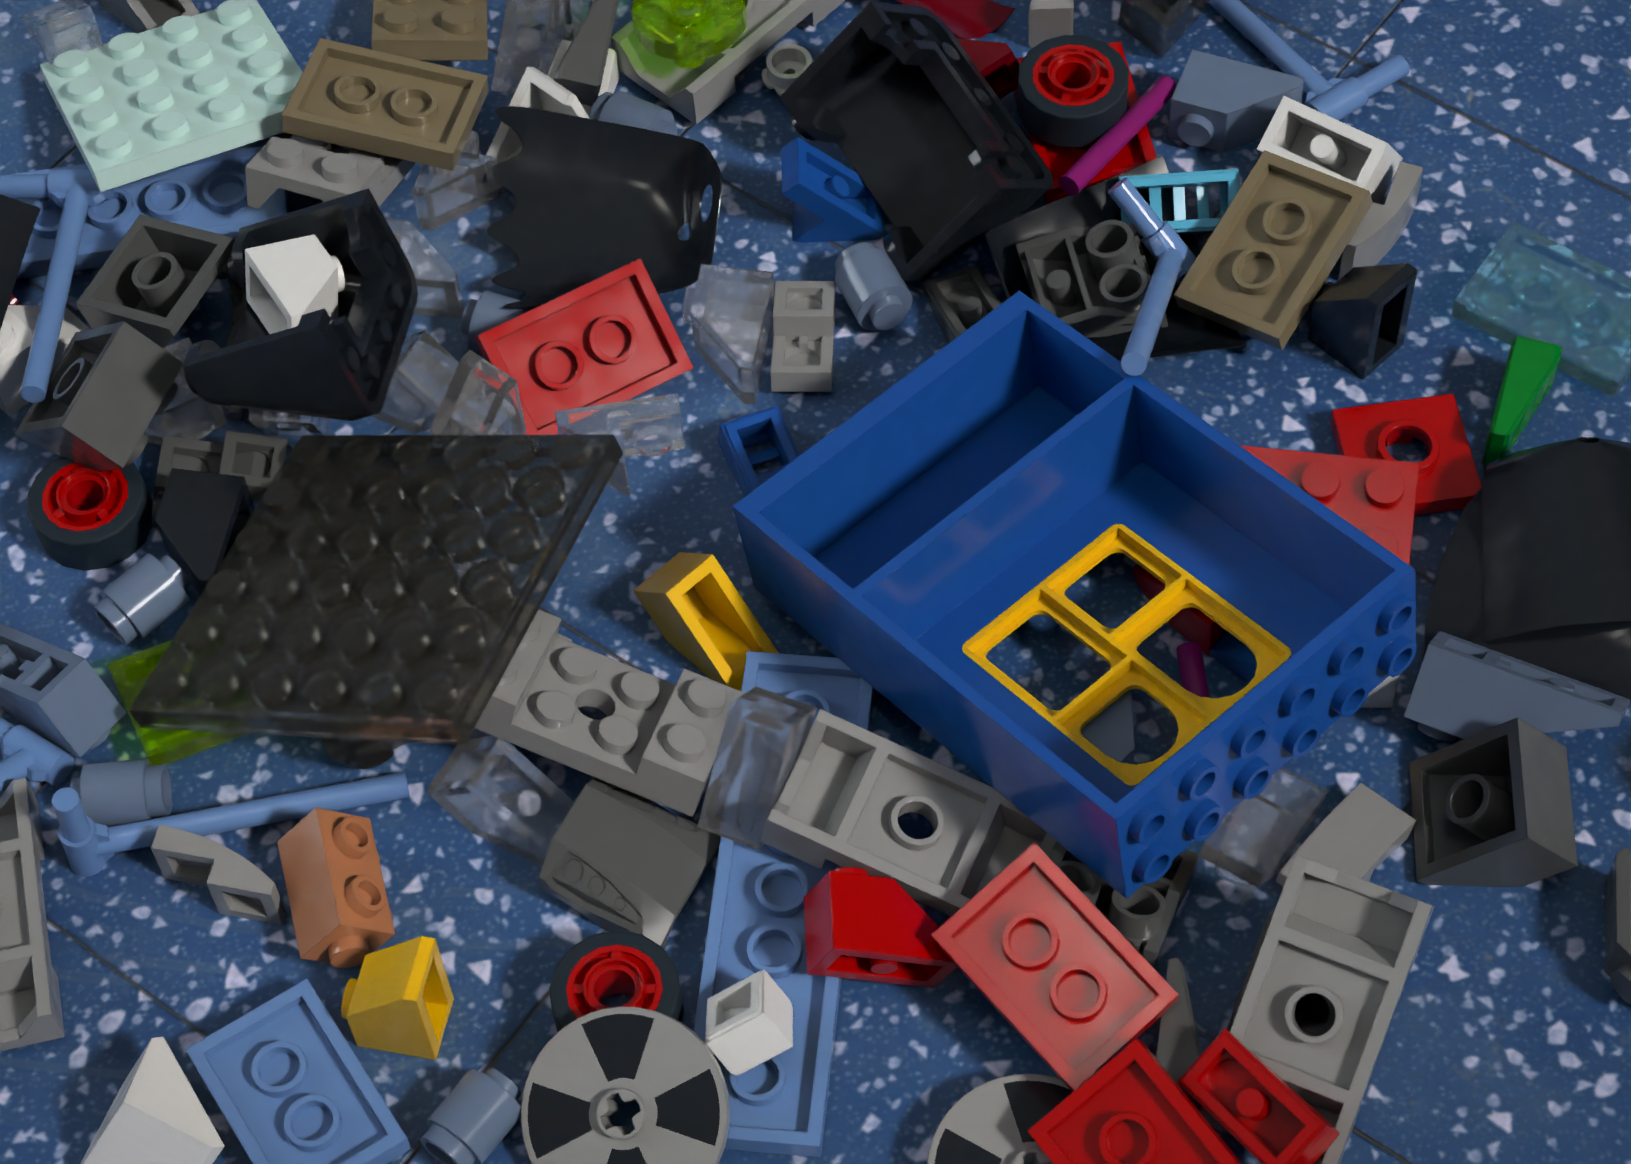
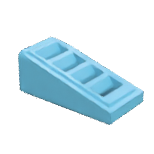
M1239 169L1119 176V181L1127 177L1136 190L1149 189L1150 207L1162 222L1161 188H1172L1174 221L1168 222L1178 235L1213 232L1240 189ZM1208 186H1219L1220 218H1210ZM1184 187H1196L1198 219L1186 220ZM1121 210V221L1128 225L1132 224Z

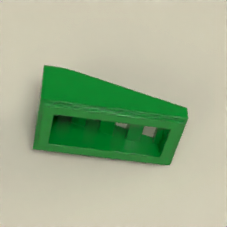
M1517 336L1516 340H1512L1481 463L1484 464L1483 469H1486L1489 462L1508 455L1552 387L1562 354V348L1559 345Z

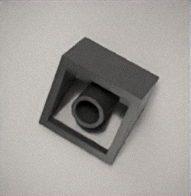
M140 214L75 304L91 328L125 321L164 349L174 338L226 264L228 257L232 254L235 239Z
M125 321L75 332L51 372L45 399L42 402L32 404L14 435L25 442L94 470L106 471L129 466L140 456L147 444L148 436L144 432L153 416L164 411L175 397L178 384L174 381L182 369L183 362Z
M1517 717L1409 762L1412 817L1416 820L1413 832L1416 878L1418 882L1424 885L1523 887L1578 866L1566 746Z

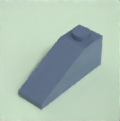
M0 623V708L27 728L79 758L88 750L94 749L103 743L109 736L111 728L126 714V711L84 657Z
M1439 631L1428 644L1404 717L1419 722L1418 730L1430 737L1443 741H1455L1456 737L1466 739L1517 717L1543 733L1617 727L1627 711L1630 699Z

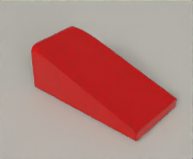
M1225 1028L1177 1081L1261 1164H1314L1339 1136V1131Z

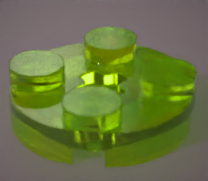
M633 0L631 10L633 30L639 42L647 50L660 57L672 59L676 66L684 69L697 68L705 62L706 58L725 51L736 42L747 27L744 0ZM683 7L687 10H692L699 7V12L691 15H682L678 13V9Z

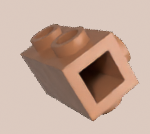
M315 807L277 841L299 955L301 959L330 963L336 968L357 967L363 964L365 955L376 951L395 935L392 913L389 908L370 818Z

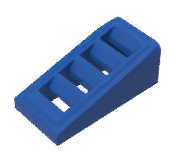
M778 405L720 424L717 441L744 497L799 457ZM769 440L771 448L747 456L744 448ZM776 459L782 465L757 475L753 470V467Z

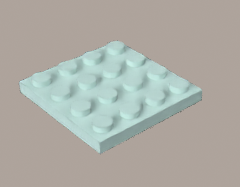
M228 0L221 3L217 9L194 16H177L166 21L163 26L140 33H123L112 38L109 43L87 50L65 51L54 60L40 64L45 83L100 192L284 133L282 130V113L303 73L257 0Z

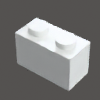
M1283 96L1257 147L1260 153L1266 150L1369 190L1372 202L1380 204L1400 161L1403 159L1387 142L1286 96Z

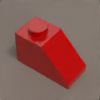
M857 867L837 868L829 871L804 897L807 974L935 988L957 968L932 939L931 934L939 926L893 878L869 876L866 870Z

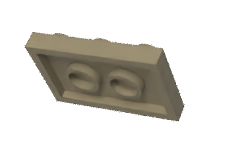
M373 0L372 50L417 60L488 61L487 0Z
M320 38L282 113V130L284 133L454 171L488 94V75Z
M1264 150L1174 293L1178 307L1283 350L1373 204L1370 191Z

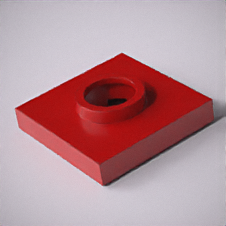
M1454 393L1332 410L1330 425L1339 455L1398 461L1388 453L1386 447L1397 443L1411 444L1412 437L1421 440L1427 445L1426 453L1428 457L1418 462L1419 471L1414 516L1464 509L1468 502L1482 488Z

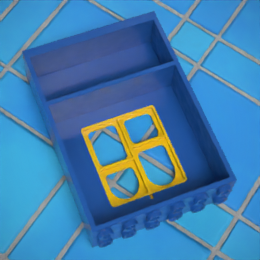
M1021 291L1015 293L733 505L754 588L1126 899L1145 883L1151 884L1159 880L1168 871L1173 859L1195 840L1203 841L1211 836L1220 825L1223 817L1241 801L1258 796L1266 788L1274 773L1293 757L1300 758L1306 755L1315 746L1321 733L1341 716L1349 717L1358 711L1368 694L1387 677H1396L1404 672L1414 659L1417 650L1415 569L1142 376L1126 374L1119 360ZM1113 553H1123L1165 585V589L1120 626L1112 629L1100 624L1065 596V591L1107 556ZM1196 608L1244 643L1254 654L1257 667L1254 678L1239 692L1221 698L1200 697L1184 689L1144 658L1137 651V648L1145 639L1181 610ZM1039 614L1050 617L1111 666L1106 674L1063 709L1057 711L1044 706L986 658L987 653L1028 619ZM1132 689H1140L1164 706L1176 719L1178 726L1176 742L1170 750L1158 759L1142 764L1121 763L1112 759L1085 739L1081 731L1085 725L1124 693Z

